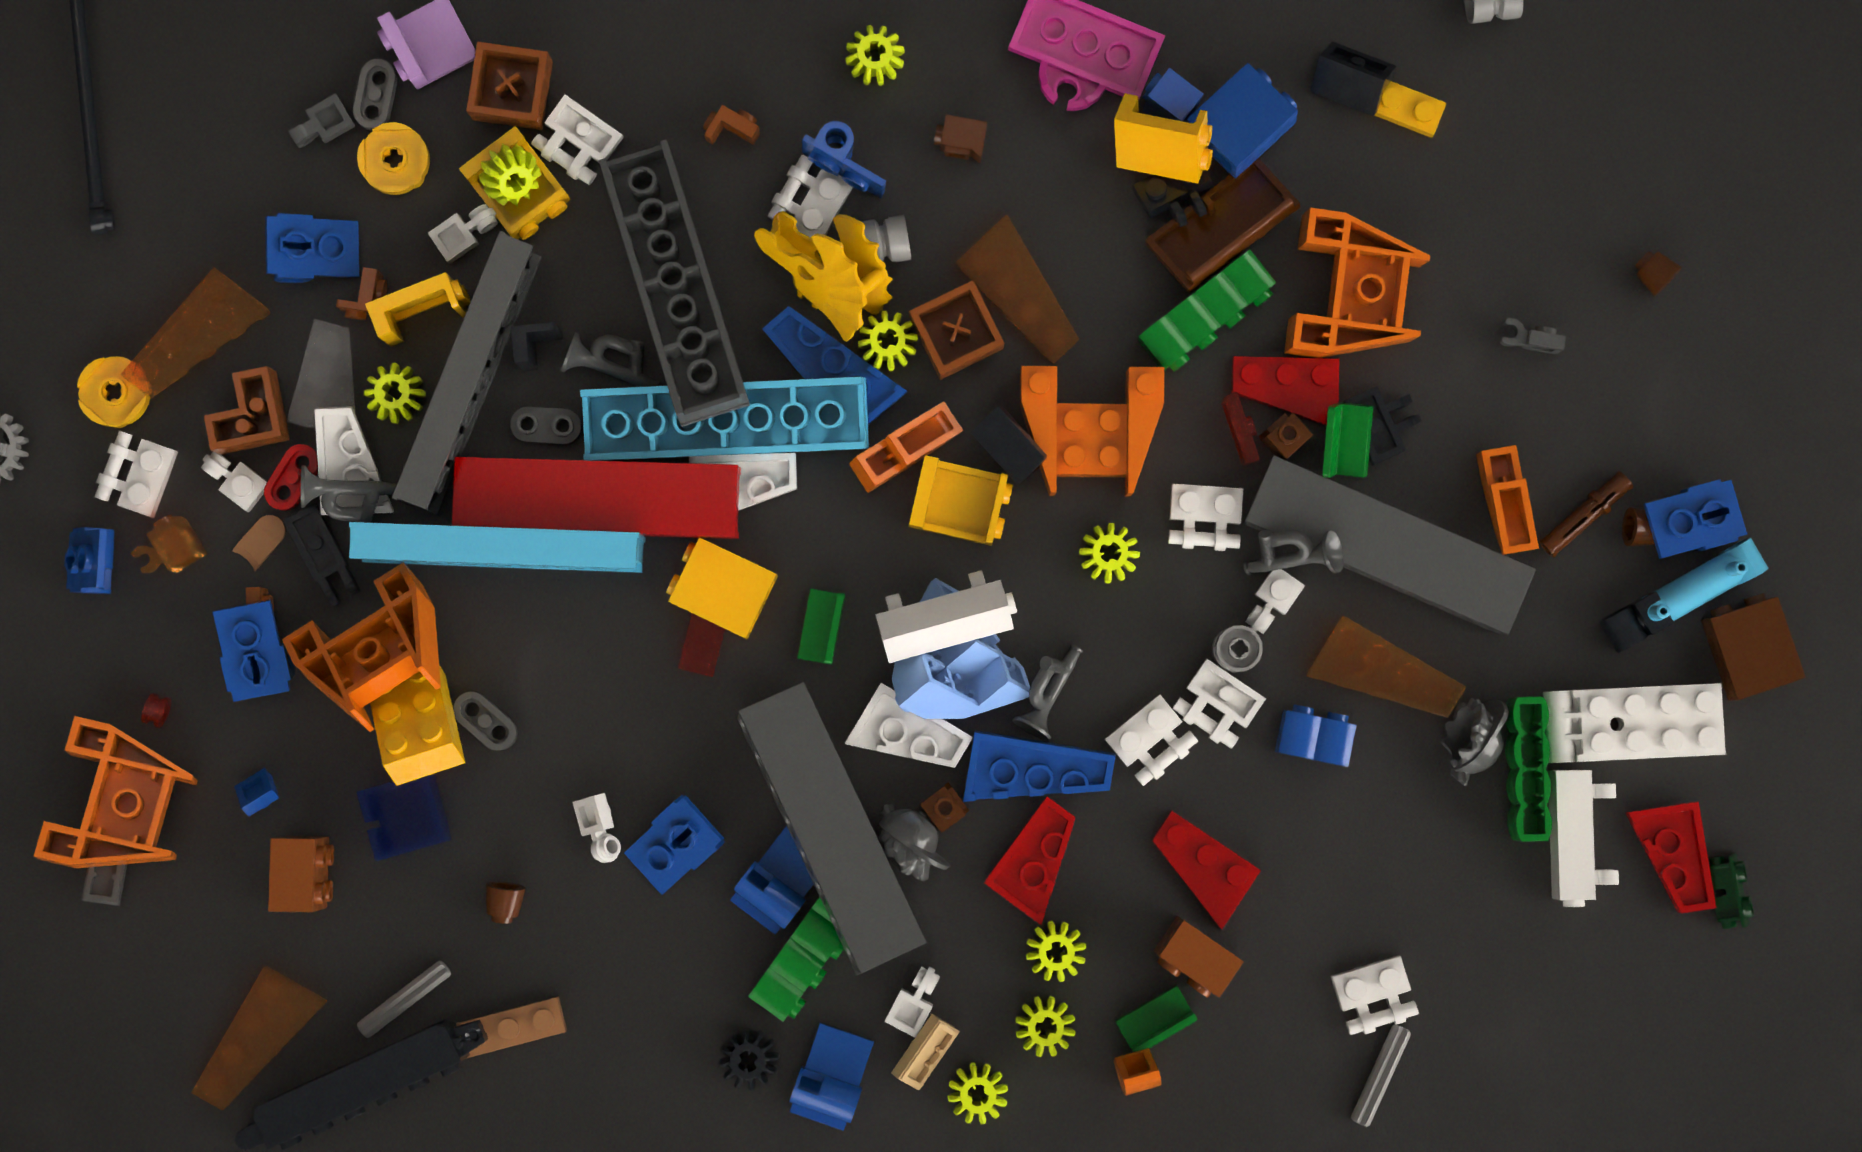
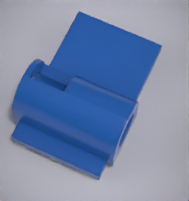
M831 121L820 129L815 139L805 134L802 139V153L808 156L809 161L830 174H834L837 177L838 175L842 176L841 178L853 188L862 192L868 191L880 199L885 192L886 180L851 160L854 136L847 124L840 121ZM831 143H839L843 147L839 149H834L828 145Z
M277 213L274 216L265 217L266 274H274V281L281 283H304L314 279V276L359 277L358 221L313 219V215Z
M1721 479L1680 490L1681 494L1643 504L1659 559L1697 549L1698 552L1739 541L1738 537L1747 535L1732 480L1721 482Z
M81 527L73 528V532H70L69 547L65 553L64 567L67 570L66 589H70L69 592L111 594L115 530Z
M271 600L214 610L213 617L222 651V656L219 657L226 689L227 692H231L233 702L290 691L289 680L295 676V665L284 643H280Z
M682 794L651 822L653 826L627 849L624 854L657 891L663 895L691 868L693 870L697 869L725 841L723 840L724 837L690 799Z
M787 826L759 862L754 861L734 887L733 891L736 893L730 899L731 902L775 935L781 927L783 929L786 928L807 900L804 896L813 886V881Z
M820 1023L805 1067L801 1066L789 1101L792 1103L790 1113L844 1131L846 1123H851L862 1091V1086L859 1085L874 1041Z

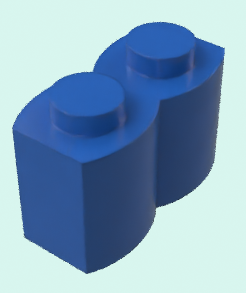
M1293 705L1292 711L1283 710L1275 752L1344 767L1349 766L1357 726L1356 724L1348 723L1349 716L1328 712L1327 718L1313 715V708Z

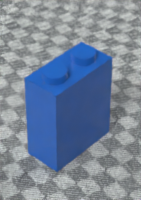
M1249 63L1242 67L1187 118L1188 123H1194L1200 110L1207 111L1208 125H1212V136L1208 149L1213 150L1212 157L1235 179L1296 123L1298 113L1297 105L1292 97L1285 92L1280 94L1271 85L1270 77L1260 68L1255 70Z

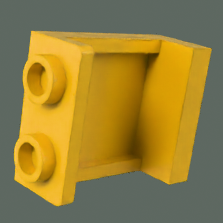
M1124 94L1114 118L1116 167L1198 184L1203 170H1209L1213 156V150L1208 149L1212 136V125H1208L1207 111L1200 110L1194 123L1139 113L1138 96Z
M516 126L459 168L489 208H493L497 213L495 215L508 234L515 239L521 238L526 240L538 231V224L548 216L550 219L559 216L568 207L566 203L571 200ZM502 144L507 145L510 149L517 144L525 151H528V153L531 152L536 158V165L540 168L542 174L536 178L539 188L529 190L530 199L520 197L518 206L510 201L503 206L496 199L489 198L479 180L478 175L484 171L481 168V162L490 161L489 150L499 153Z
M444 272L365 303L377 336L392 347L404 342L397 324L398 321L450 302L451 307L464 318L468 310L466 306L470 305L471 300L464 284L461 285L458 279L453 280Z
M925 455L909 527L992 546L994 538L1001 539L1005 519L999 517L1001 504L1009 505L1013 484L1006 483L1008 474H996L940 461L939 458Z
M699 537L696 544L690 542L682 557V561L686 565L681 576L675 574L667 588L666 593L671 595L668 602L748 640L778 575Z

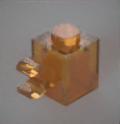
M172 514L156 521L153 524L155 529L146 534L154 548L138 546L131 552V555L135 558L140 557L144 553L149 555V563L140 569L142 573H152L162 563H164L168 571L178 573L207 555L187 519L181 516L173 517Z

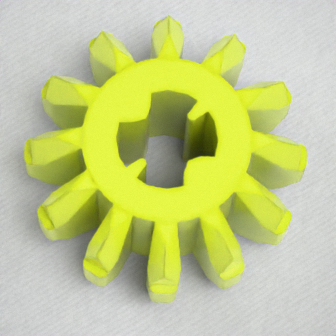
M868 25L866 27L867 36L856 31L854 38L857 43H847L846 50L852 54L845 58L846 65L855 66L851 71L854 78L865 73L863 77L865 85H869L872 77H877L878 86L884 85V74L889 79L894 80L896 72L893 68H903L904 61L899 56L905 53L904 46L895 45L899 40V36L896 33L886 38V26H881L879 33L874 34L872 25ZM871 50H878L880 55L879 61H872L870 56Z
M502 144L499 153L489 150L491 159L490 161L481 162V168L484 171L478 175L488 197L496 199L503 206L508 201L518 206L520 197L530 199L529 190L539 188L536 178L542 175L540 168L536 165V158L531 152L528 153V151H525L517 144L512 149Z
M882 311V322L880 323L871 315L868 317V321L873 329L861 327L859 330L860 334L870 338L858 341L859 348H871L864 353L863 359L867 362L876 356L874 367L877 370L881 368L883 360L887 361V367L890 372L894 371L895 365L893 360L895 359L899 361L900 365L905 367L908 361L902 353L913 356L916 354V349L907 343L918 341V335L914 333L905 334L911 330L913 323L907 321L900 326L902 314L899 312L894 315L893 321H888L887 311ZM888 333L893 334L894 342L898 341L896 346L890 344L887 349L882 348V341H878L880 337L886 338Z
M392 363L390 374L383 366H379L377 371L381 377L378 380L373 376L367 378V381L374 385V389L364 390L366 397L374 398L367 404V408L371 411L379 409L377 418L382 421L389 415L391 422L398 424L400 413L406 420L410 421L413 417L409 409L413 407L421 411L423 408L420 403L415 401V398L426 396V391L415 389L423 382L420 376L411 378L413 369L409 366H406L400 372L399 364ZM397 385H399L398 390L402 395L398 400L393 397V402H391L392 396L388 392L391 387L397 389Z
M1109 523L1107 525V535H1104L1102 528L1097 525L1093 530L1098 540L1087 534L1083 537L1084 542L1092 546V548L1079 549L1080 555L1091 556V559L1083 562L1081 566L1083 569H1087L1094 564L1096 569L1091 574V578L1094 580L1100 575L1101 571H1104V583L1109 584L1112 580V571H1114L1117 579L1123 581L1125 574L1121 566L1130 572L1136 569V566L1129 562L1127 558L1136 559L1140 557V552L1128 551V547L1135 545L1137 539L1134 537L1126 542L1122 539L1128 532L1126 527H1123L1118 535H1114L1115 525L1114 523ZM1110 545H1114L1117 548L1114 554L1119 555L1118 559L1112 558L1108 562L1104 561L1101 558L1104 553H1100L1101 546L1108 548Z
M1048 921V934L1045 935L1038 926L1034 929L1041 938L1040 941L1027 939V945L1037 948V951L1026 953V959L1035 960L1040 958L1031 969L1034 973H1037L1045 966L1046 970L1043 978L1046 981L1051 979L1054 970L1057 972L1058 981L1063 982L1065 980L1063 969L1067 968L1070 974L1075 976L1078 972L1071 963L1073 961L1079 964L1085 963V958L1076 955L1075 951L1085 950L1086 944L1084 942L1072 944L1080 936V932L1076 929L1066 936L1069 926L1067 922H1062L1059 932H1056L1054 922ZM1059 942L1060 947L1065 945L1066 952L1060 953L1059 960H1053L1052 955L1049 957L1046 955V951L1052 949L1051 943Z
M1036 996L1034 997V1003L1037 1007L1035 1010H1032L1026 1003L1022 1005L1023 1011L1029 1015L1028 1018L1016 1016V1023L1027 1026L1016 1031L1017 1038L1030 1036L1023 1044L1025 1050L1031 1049L1037 1043L1036 1056L1042 1057L1044 1046H1048L1051 1056L1054 1057L1057 1055L1054 1044L1058 1042L1062 1048L1067 1049L1069 1044L1062 1036H1075L1076 1032L1074 1029L1064 1027V1025L1074 1022L1075 1017L1073 1014L1060 1017L1067 1010L1068 1005L1062 1002L1054 1010V996L1048 997L1046 1006H1042L1040 997ZM1045 1017L1051 1018V1025L1055 1024L1054 1030H1047L1046 1035H1041L1039 1027L1036 1028L1037 1022L1043 1023Z
M971 1062L969 1066L970 1075H967L962 1068L957 1069V1075L962 1080V1083L950 1080L948 1085L960 1092L951 1093L947 1098L949 1102L961 1101L953 1109L955 1115L961 1114L965 1109L968 1110L965 1115L966 1123H971L974 1113L979 1115L980 1124H985L986 1116L984 1112L988 1111L996 1119L999 1117V1113L993 1105L996 1104L1001 1107L1007 1105V1100L997 1096V1094L1007 1092L1008 1086L1006 1084L995 1085L1002 1078L1000 1071L988 1077L991 1068L990 1064L985 1063L982 1072L977 1073L976 1063ZM975 1085H982L987 1096L984 1100L982 1097H979V1102L973 1101L972 1094L968 1092L969 1089L973 1087L976 1090Z

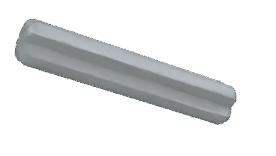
M442 961L436 962L357 1023L360 1032L366 1038L373 1036L451 975L447 965Z
M1392 1025L1351 1115V1119L1362 1126H1370L1411 1036V1032L1408 1029L1399 1025Z

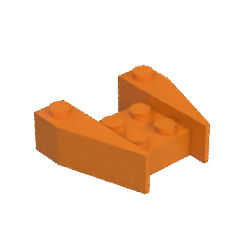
M1310 207L1302 214L1297 250L1334 255L1327 317L1296 313L1288 319L1284 354L1324 358L1407 343L1420 337L1421 331L1402 328L1409 268L1410 266L1420 268L1430 261V255L1345 212Z
M1021 366L1020 408L1029 436L1047 455L1046 460L1039 466L1049 496H1055L1057 493V477H1125V497H1130L1134 493L1164 405V367H1128L1126 371L1125 404L1057 403V366Z
M404 562L373 581L385 606L332 640L313 620L282 639L293 664L304 676L369 732L373 731L374 727L364 706L420 671L436 690L441 687L435 607L423 584Z
M74 716L64 751L74 757L99 762L80 829L44 821L34 857L42 861L72 868L176 860L177 854L173 851L157 848L156 846L175 781L197 786L198 780L192 774L113 725Z

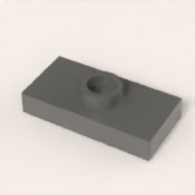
M127 864L88 867L81 900L120 906Z

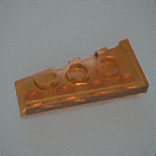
M1006 214L956 262V265L971 281L974 280L976 286L1054 365L1079 341V337Z
M213 267L123 370L121 375L152 399L187 374L189 369L201 360H207L217 352L218 348L232 338L234 340L246 332L249 326L259 319L263 320L270 315V309Z
M1343 614L1306 673V676L1361 691L1375 697L1402 703L1406 706L1447 718L1467 688L1462 683Z
M268 966L263 967L191 1093L220 1110L226 1109L256 1078L259 1072L278 1055L281 1049L321 1010L328 1000Z

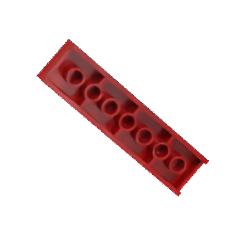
M455 457L452 526L639 532L643 536L739 539L738 506L741 467L730 464Z

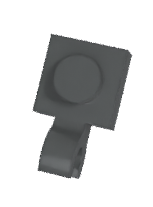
M335 93L305 110L310 120L292 128L288 132L300 149L310 144L319 135L323 142L327 143L356 126Z
M1507 318L1502 323L1504 326L1512 327L1515 331L1514 338H1500L1499 343L1503 346H1521L1522 349L1554 355L1564 350L1566 336L1556 334L1557 330L1554 328L1536 326L1535 330L1527 331L1523 324L1515 318Z

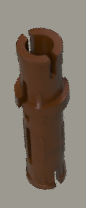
M1617 471L1597 491L1592 490L1588 493V499L1543 539H1540L1538 541L1540 546L1548 555L1555 558L1563 548L1580 535L1602 514L1606 516L1611 512V506L1629 490L1634 488L1632 482L1622 472Z

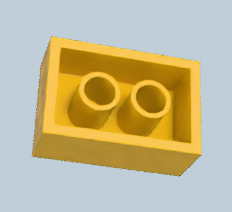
M440 665L441 687L436 690L419 671L370 703L382 764L396 786L465 763L446 675Z

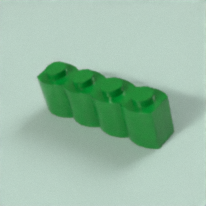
M1248 250L1138 336L1137 340L1158 367H1164V371L1171 368L1175 372L1190 360L1187 353L1197 346L1202 351L1218 338L1214 332L1225 324L1230 329L1246 317L1243 313L1246 307L1252 303L1259 307L1274 294L1270 289L1276 284V281L1253 252Z
M1511 697L1506 702L1509 713L1505 721L1510 733L1505 745V755L1507 763L1511 768L1507 776L1506 790L1512 804L1507 817L1508 831L1511 838L1516 841H1548L1552 831V817L1547 807L1551 795V781L1546 770L1550 758V745L1544 733L1549 722L1548 705L1544 697Z
M820 897L748 996L781 1021H784L788 1015L793 1019L796 1017L806 1003L801 998L803 993L809 986L814 990L827 973V971L822 969L829 957L836 960L844 950Z

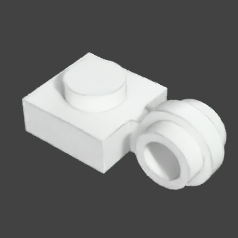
M483 204L469 213L468 216L471 219L469 222L465 223L461 216L456 213L432 229L428 234L445 260L451 264L479 244L472 234L474 230H478L480 234H483L498 224L495 216L497 213L493 208H488L486 204Z
M218 453L206 454L202 459L204 464L201 468L217 480L222 475L227 478L218 490L242 509L250 512L263 496L267 481L242 462H239L231 472L228 469L231 462Z
M1282 569L1270 571L1255 593V596L1266 604L1263 608L1257 604L1245 621L1250 625L1249 628L1264 634L1275 618L1270 613L1271 609L1274 608L1282 615H1285L1305 585Z
M605 793L572 802L581 835L591 834L593 841L591 844L592 856L602 863L614 861L620 853L621 845L616 837L606 833V829L613 828L614 824Z
M921 966L911 985L917 988L916 993L913 994L902 988L884 1022L914 1038L917 1036L933 1007L932 1003L921 997L924 992L928 995H931L940 978L939 975L934 973L935 969L931 967L926 969Z

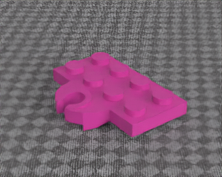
M1028 0L1008 50L1040 63L1038 73L1040 89L1052 105L1058 100L1057 87L1063 83L1073 85L1077 94L1068 101L1066 111L1087 109L1096 103L1105 90L1122 97L1125 93L1136 95L1139 100L1165 35L1079 0Z

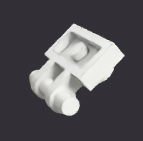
M564 95L544 122L548 128L554 131V134L549 140L541 134H537L531 145L541 151V156L549 162L553 160L567 170L566 174L574 180L579 178L590 185L597 174L587 167L588 162L591 158L598 163L599 160L604 158L607 161L624 137L617 130L567 95ZM566 140L580 149L575 158L561 149Z
M801 155L796 165H791L786 175L789 178L780 193H776L772 199L773 207L768 217L773 220V217L778 212L784 211L794 216L797 220V230L810 238L817 233L827 235L833 224V218L838 215L853 187L847 184L841 178L842 176L838 175L837 177L822 169L816 178L809 175L808 171L813 162L809 161L807 156ZM800 185H803L810 190L800 206L793 202L792 199Z
M119 431L115 443H110L107 453H110L103 474L99 473L96 480L99 486L94 497L108 502L113 489L121 491L117 503L118 506L154 518L178 451L145 439H141L137 452L130 450L128 447L133 435ZM124 459L133 462L126 482L117 479Z
M1172 484L1169 520L1183 521V531L1169 530L1168 544H1179L1185 549H1193L1194 546L1214 547V551H1225L1226 548L1239 549L1240 535L1227 534L1226 530L1227 524H1241L1243 488ZM1195 522L1215 523L1214 533L1196 532Z
M1205 659L1186 687L1197 698L1191 705L1180 697L1172 709L1183 716L1182 720L1190 726L1194 723L1209 733V738L1215 743L1222 742L1232 749L1239 737L1228 729L1234 721L1247 728L1266 698L1210 660ZM1207 703L1224 714L1219 722L1201 712Z
M1160 694L1104 739L1126 767L1130 766L1137 759L1141 761L1145 767L1134 776L1142 786L1153 778L1156 780L1165 774L1163 770L1177 758L1182 760L1189 754L1188 749L1198 742L1190 730L1179 739L1172 732L1182 723V720ZM1161 739H1164L1169 747L1153 759L1147 751Z
M1399 955L1331 976L1341 1010L1347 1011L1355 1008L1358 1018L1346 1021L1350 1035L1364 1032V1034L1376 1031V1027L1392 1022L1395 1025L1406 1022V1018L1419 1014L1415 1001L1404 1004L1400 1003L1398 994L1411 991L1401 956ZM1386 999L1388 1009L1370 1014L1367 1004Z

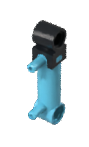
M1749 537L1727 548L1718 556L1656 591L1638 598L1599 622L1616 652L1619 653L1672 625L1675 620L1735 586L1757 577L1769 568L1753 540Z

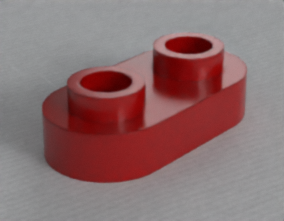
M296 444L286 451L264 488L265 499L271 507L281 511H288L294 509L301 502V469L298 466V462L302 457H307L309 459L308 470L317 476L318 460L317 451L314 448L305 444ZM283 487H288L291 492L290 496L282 500L280 490Z

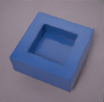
M266 768L261 769L234 786L240 807L248 817L279 799L273 777Z

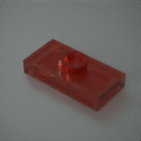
M1237 392L1226 395L1222 399L1221 405L1241 464L1244 466L1254 464L1260 458L1253 440V436L1257 435L1253 419L1250 415L1245 417Z
M692 613L678 669L714 677L725 629Z

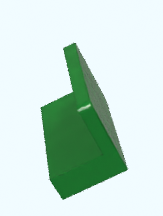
M1338 402L1328 407L1323 477L1331 478L1335 475L1365 478L1368 475L1373 417L1372 405Z
M810 588L797 659L833 665L845 594Z
M1175 985L1116 1019L1115 1022L1132 1052L1153 1047L1198 1019L1190 1009L1178 986Z

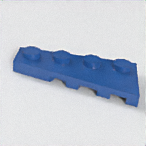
M790 306L762 328L804 379L866 378L868 425L908 392Z
M975 730L963 802L993 798V800L1007 799L1008 797L1029 795L1030 797L1044 796V794L1055 793L1072 794L1110 791L1116 755L1110 752Z

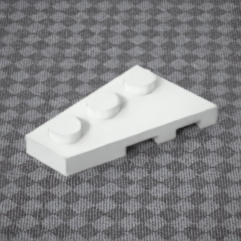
M316 407L315 426L319 478L344 481H382L353 407ZM321 495V496H320V510H321V515H327V514L325 513L324 509L322 508V503H321L322 495ZM339 495L336 498V503L342 507H362L365 495ZM380 495L374 512L393 513L394 509L388 495Z
M796 453L689 457V463L730 464L741 467L738 511L797 490Z
M880 683L845 744L955 768L973 737L943 719H924L912 712H905L895 700V691Z

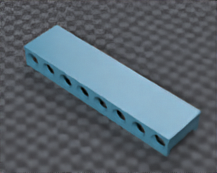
M842 377L743 382L750 406L683 427L676 415L668 386L580 390L583 406L585 448L583 459L587 461L869 449L866 378Z
M349 522V558L362 559L363 563L401 564L404 562L405 564L643 573V549L646 537L639 532Z

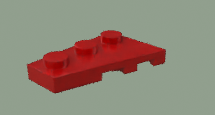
M1233 356L1231 393L1269 407L1294 413L1297 417L1320 423L1326 427L1328 407L1339 402V359Z
M1046 796L983 883L1038 924L1042 925L1076 817Z
M1694 801L1625 812L1677 913L1682 914L1717 908L1699 802Z
M1171 810L1151 840L1222 930L1261 870Z

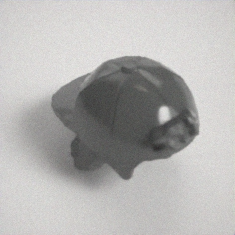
M1470 698L1467 704L1465 702L1457 704L1453 720H1448L1444 724L1447 737L1441 740V744L1448 750L1447 764L1451 768L1450 774L1463 786H1467L1470 774L1487 770L1497 761L1502 753L1504 737L1500 730L1507 720L1509 709L1500 700L1491 699L1481 704L1479 699L1474 700V698Z
M892 803L884 805L883 810L879 812L882 818L879 822L882 831L878 840L880 845L884 844L886 857H895L902 873L906 875L911 874L914 878L924 881L929 878L930 865L943 870H947L951 866L947 860L936 852L939 835L936 825L927 818L926 813L923 811L917 812L912 809L895 810Z

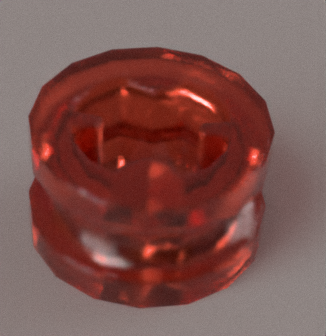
M151 693L142 710L141 722L148 724L151 721L154 723V727L161 728L170 712L171 698L164 697L160 699L157 693Z

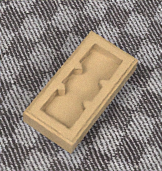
M931 1014L891 1074L900 1081L920 1090L960 1031L936 1015Z

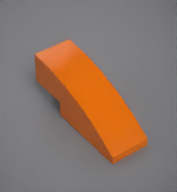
M943 401L887 435L882 441L855 456L849 465L867 493L908 469L923 459L925 455H929L964 430Z
M1512 445L1478 452L1476 457L1484 495L1502 555L1539 549L1526 478H1522L1517 446Z
M1149 1048L1114 1058L1115 1060L1113 1061L1119 1083L1125 1096L1161 1086L1160 1072Z

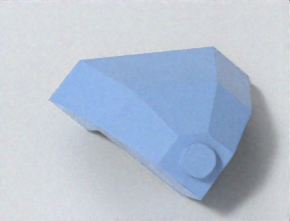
M934 578L928 585L920 602L958 592V590ZM996 634L896 661L892 675V683L896 694L895 700L899 707L905 712H912L924 719H964L1028 698L1030 685L1025 670L1015 657L1010 658L1003 654L996 644L1000 639Z

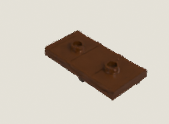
M1258 158L1236 179L1230 174L1200 197L1205 205L1207 214L1199 217L1190 205L1184 209L1188 222L1186 225L1179 227L1173 218L1145 239V242L1152 253L1190 294L1207 278L1230 263L1233 258L1255 241L1265 236L1268 231L1290 214L1300 209V202Z

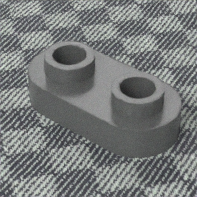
M372 59L364 64L360 72L353 105V115L359 125L366 130L372 131L375 127L388 123L390 120L398 76L395 69L386 60ZM377 75H386V80L383 84H375ZM377 108L379 110L378 116L374 119H369V110Z
M522 407L513 414L510 421V428L514 436L525 443L570 445L580 438L583 430L582 421L579 416L569 409ZM526 418H532L534 421V426L530 430H523L522 422ZM562 420H567L569 422V429L563 433L559 432L557 429L558 423Z
M470 691L461 694L456 699L453 706L456 720L486 747L501 751L510 748L515 743L518 735L515 722L486 696L479 692ZM473 702L479 706V712L476 716H470L467 712L468 705ZM498 726H502L506 730V735L501 740L494 736V730Z

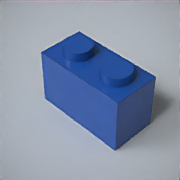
M1169 68L1163 76L1157 73L1147 85L1146 92L1142 97L1146 101L1142 112L1147 115L1187 122V118L1197 110L1203 93Z

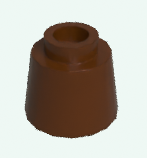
M1648 251L1635 265L1639 270L1636 274L1637 277L1654 297L1682 269V266L1659 251L1655 254Z
M1629 507L1624 514L1622 538L1627 547L1655 544L1646 512L1643 509Z
M510 882L486 883V913L492 916L491 921L502 924L512 923L513 918L519 916L526 887Z

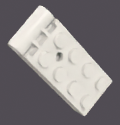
M1721 683L1543 692V697L1549 709V722L1545 731L1550 745L1548 763L1726 755ZM1613 718H1616L1619 724L1615 731L1610 726Z

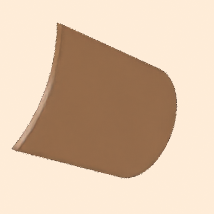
M273 515L261 517L237 543L232 552L246 558L256 572L285 538L286 526L279 517Z

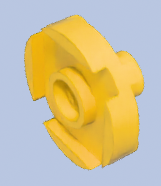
M397 122L383 123L372 129L373 132L368 134L366 139L363 138L357 152L358 168L363 177L373 188L389 195L405 194L412 189L419 188L423 184L430 166L429 149L421 136L407 125ZM391 150H397L398 155L403 156L402 162H399L397 167L394 168L391 167L390 163L384 161L385 157L391 156Z
M118 356L102 357L92 361L84 368L77 383L80 399L78 402L83 413L98 424L115 428H123L138 420L146 411L153 394L152 386L144 370L135 362ZM120 383L122 386L120 390L121 397L119 399L113 398L109 401L107 399L109 391L106 389L109 384L117 386Z

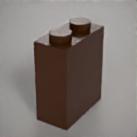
M1764 593L1753 595L1743 599L1745 606L1732 609L1731 604L1711 609V617L1701 620L1728 701L1741 700L1806 678L1778 596L1766 598Z

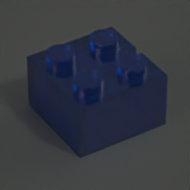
M435 774L398 786L392 781L357 791L365 823L379 820L381 826L367 830L375 861L452 840Z

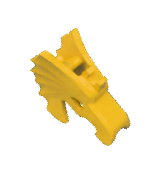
M784 211L778 212L773 217L771 231L764 228H759L755 231L754 237L757 244L765 254L791 273L793 284L797 289V296L801 299L805 297L812 303L813 308L819 309L825 314L838 330L843 340L848 342L854 336L855 330L863 326L862 308L873 315H877L883 310V305L893 298L887 291V285L893 278L888 276L885 262L880 260L877 255L879 244L871 242L865 237V224L848 215L838 214L833 218L841 241L839 242L827 235L818 233L810 238L797 230V220Z

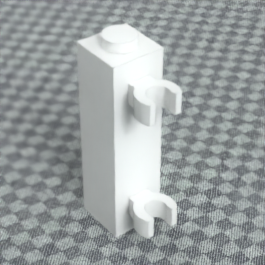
M981 570L968 574L971 588L903 607L899 593L886 596L885 599L889 611L875 615L888 662H896L1014 629L1011 614L1017 613L1012 592L1005 594L1001 580L986 584Z
M1548 770L1551 781L1549 810L1552 817V831L1550 835L1552 899L1563 900V907H1584L1585 900H1596L1595 885H1619L1618 870H1595L1593 798H1616V784H1592V770Z

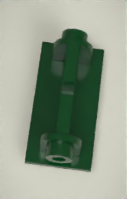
M1732 853L1728 857L1729 862H1724L1723 856L1709 858L1713 889L1726 890V895L1715 897L1717 922L1722 924V929L1737 927L1736 921L1740 920L1742 928H1746L1750 923L1749 918L1754 917V909L1751 897L1744 895L1742 882H1747L1744 861H1738L1737 853Z

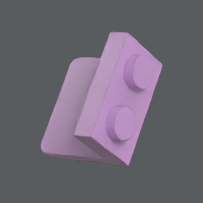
M434 0L398 20H395L390 11L377 18L382 27L377 33L387 51L393 48L399 59L393 62L403 82L409 79L417 90L474 61L476 50L449 0Z

